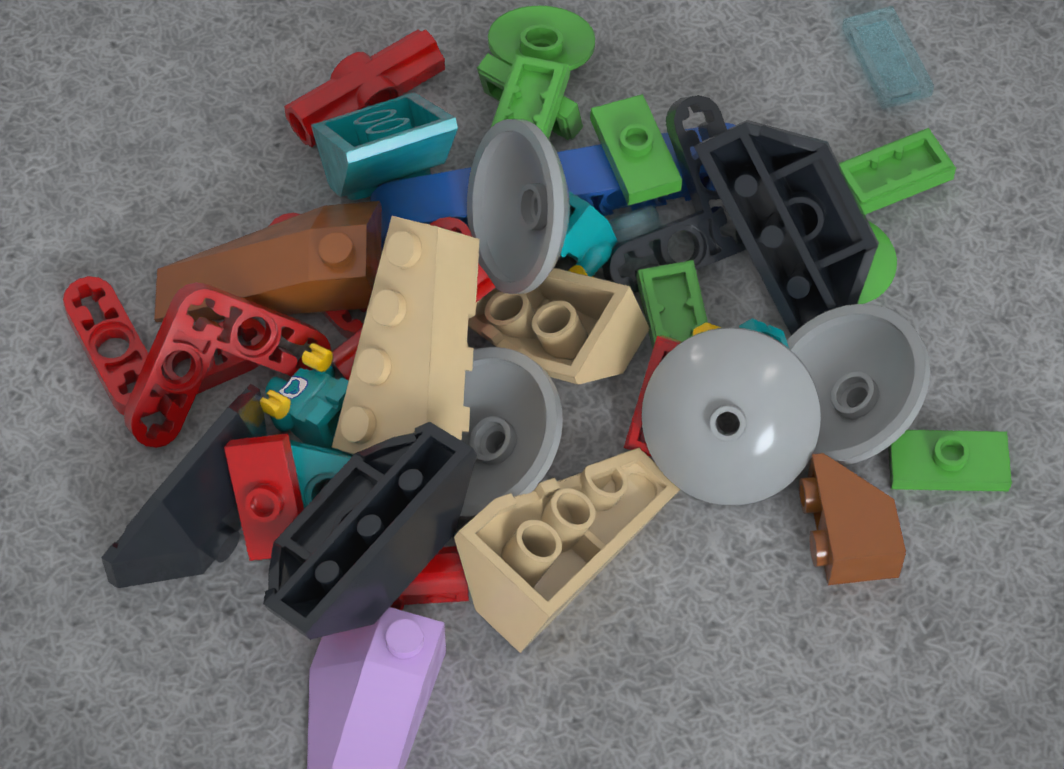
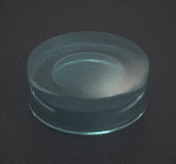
M652 205L634 209L608 220L617 238V243L643 235L662 226L657 208Z

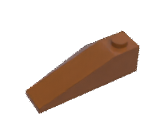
M380 201L324 205L158 268L155 322H163L169 305L177 291L185 285L195 282L211 285L285 315L368 308L381 259L382 206ZM206 298L200 306L191 304L187 311L194 319V322L199 317H205L210 320L225 319L224 316L216 314L205 304Z

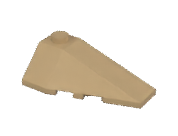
M553 268L540 286L525 294H506L494 288L476 302L475 316L468 319V327L494 346L518 351L539 364L550 377L578 385L623 374L650 329L630 286Z
M636 448L588 465L581 473L559 481H556L555 478L543 481L531 493L514 497L510 493L494 499L460 529L454 537L476 612L521 653L681 489L667 479L651 458L640 448Z

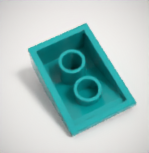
M415 92L311 125L330 188L340 197L347 195L349 200L369 197L380 184L398 178L401 180L431 174L430 168L446 162L458 131L457 121L453 115Z

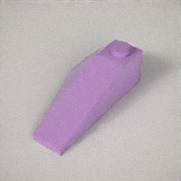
M389 607L373 625L321 638L309 669L307 769L405 768L446 653L444 622Z

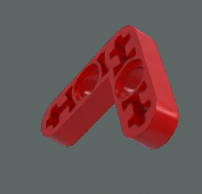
M87 276L79 278L71 283L64 292L63 302L68 321L113 406L120 414L124 415L126 404L131 393H128L127 385L137 381L148 352L111 285L99 277ZM91 296L95 302L99 303L101 316L104 321L95 325L89 309L86 306H82L81 300L85 297ZM250 317L241 323L237 336H242L246 342L251 341V345H255L264 337L265 327L258 320ZM224 321L218 323L222 328ZM119 338L129 343L127 351L119 357L106 358L98 353L101 344L109 339ZM217 348L218 355L221 354L223 363L216 365L213 356L197 394L254 370L260 364ZM178 350L166 356L161 369H164L165 378L172 380L181 378L176 375L174 369L179 362L191 358L188 352ZM158 384L153 385L152 389L162 397L159 405L164 394L168 395L172 400L176 399L177 394L167 392ZM159 405L154 413L159 412ZM144 412L141 418L150 416L154 413Z
M198 282L187 284L177 291L169 305L126 404L124 412L125 425L135 439L146 447L158 448L166 446L175 440L182 429L217 348L293 376L300 368L312 370L313 368L304 365L302 356L298 360L286 348L278 346L281 336L297 345H304L306 342L309 345L315 343L330 351L331 345L324 334L306 322L208 284ZM206 298L205 304L216 314L225 317L223 328L217 322L205 317H199L195 325H193L194 319L187 313L188 308L191 304L200 306ZM254 316L263 318L266 331L262 340L251 346L241 345L237 336L241 323L247 318ZM178 350L188 352L191 357V366L187 374L175 380L165 378L161 367L166 356ZM158 384L167 392L177 394L176 399L172 400L168 395L164 394L159 405L162 397L152 389L153 385ZM159 405V411L166 419L162 425L153 423L149 431H147V426L141 420V416L144 412L154 413Z

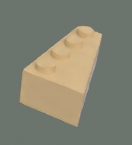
M391 216L332 448L355 454L392 437L414 433L416 427L428 422H432L459 440L462 439V432H469L470 407L463 406L465 371H472L474 348L468 346L467 333L468 319L475 316L480 239L444 228Z

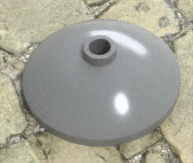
M506 119L496 123L489 129L476 151L468 183V228L471 231L472 237L480 239L478 263L496 286V289L506 294H525L533 291L543 283L559 259L569 223L570 199L560 158L550 140L541 129L530 121Z
M846 305L816 316L800 327L787 340L789 349L797 355L809 371L819 396L821 423L818 441L813 454L824 453L843 466L866 460L894 443L908 429L918 415L928 391L930 361L921 336L898 313L877 305ZM866 398L860 405L855 407L859 401Z
M726 327L711 329L698 333L678 344L663 358L653 372L642 404L644 438L648 450L661 472L685 493L697 499L719 505L755 503L769 498L786 488L808 464L816 447L820 431L821 409L815 383L803 362L794 352L777 339L746 328ZM724 412L734 413L739 419V428L734 432L721 430L717 423L718 416Z
M487 347L474 350L472 371H465L463 406L470 407L469 432H462L461 441L471 446L477 456L460 515L462 520H472L490 502L498 497L510 493L513 497L531 493L548 472L559 447L563 417L560 397L554 382L548 373L535 361L518 351L508 348ZM505 440L500 450L496 452L497 446Z

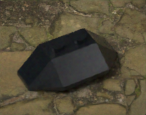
M746 120L694 146L791 336L805 323L824 312L846 305L858 304L879 242L828 141Z
M250 384L226 408L126 526L122 536L104 553L101 558L110 584L117 588L202 575L215 560L219 563L224 562L233 553L239 542V531L242 525L224 447L230 440L267 436L264 411L260 405L261 392L259 388Z
M428 422L416 427L414 433L392 437L355 453L273 542L268 572V590L265 591L263 602L265 607L310 640L375 624L456 533L477 456L475 450L432 422Z

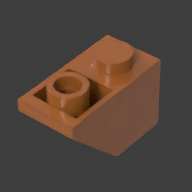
M812 454L808 476L799 480V496L803 513L814 514L817 530L810 531V551L814 566H824L828 585L899 578L906 549L895 500L826 454Z

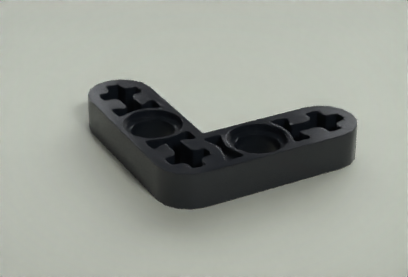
M697 95L680 98L671 105L666 116L667 132L696 212L617 243L612 248L609 260L602 266L603 276L606 281L630 286L633 293L639 292L637 280L633 281L631 277L620 276L618 268L626 263L624 254L627 253L630 258H644L654 254L660 266L677 263L670 257L667 248L669 239L677 231L687 232L694 241V252L687 261L694 260L696 270L746 250L737 230L735 231L737 240H734L732 236L721 235L720 227L727 223L726 214L723 206L711 208L709 205V200H717L720 197L716 190H708L700 181L699 172L702 162L697 153L692 156L690 147H694L700 141L695 130H685L682 123L683 120L690 117L688 109L690 107L693 113L703 112L706 122L698 126L702 141L727 130L720 109L708 97ZM651 241H653V250L648 245ZM650 263L635 270V276L638 270L657 267L658 264Z

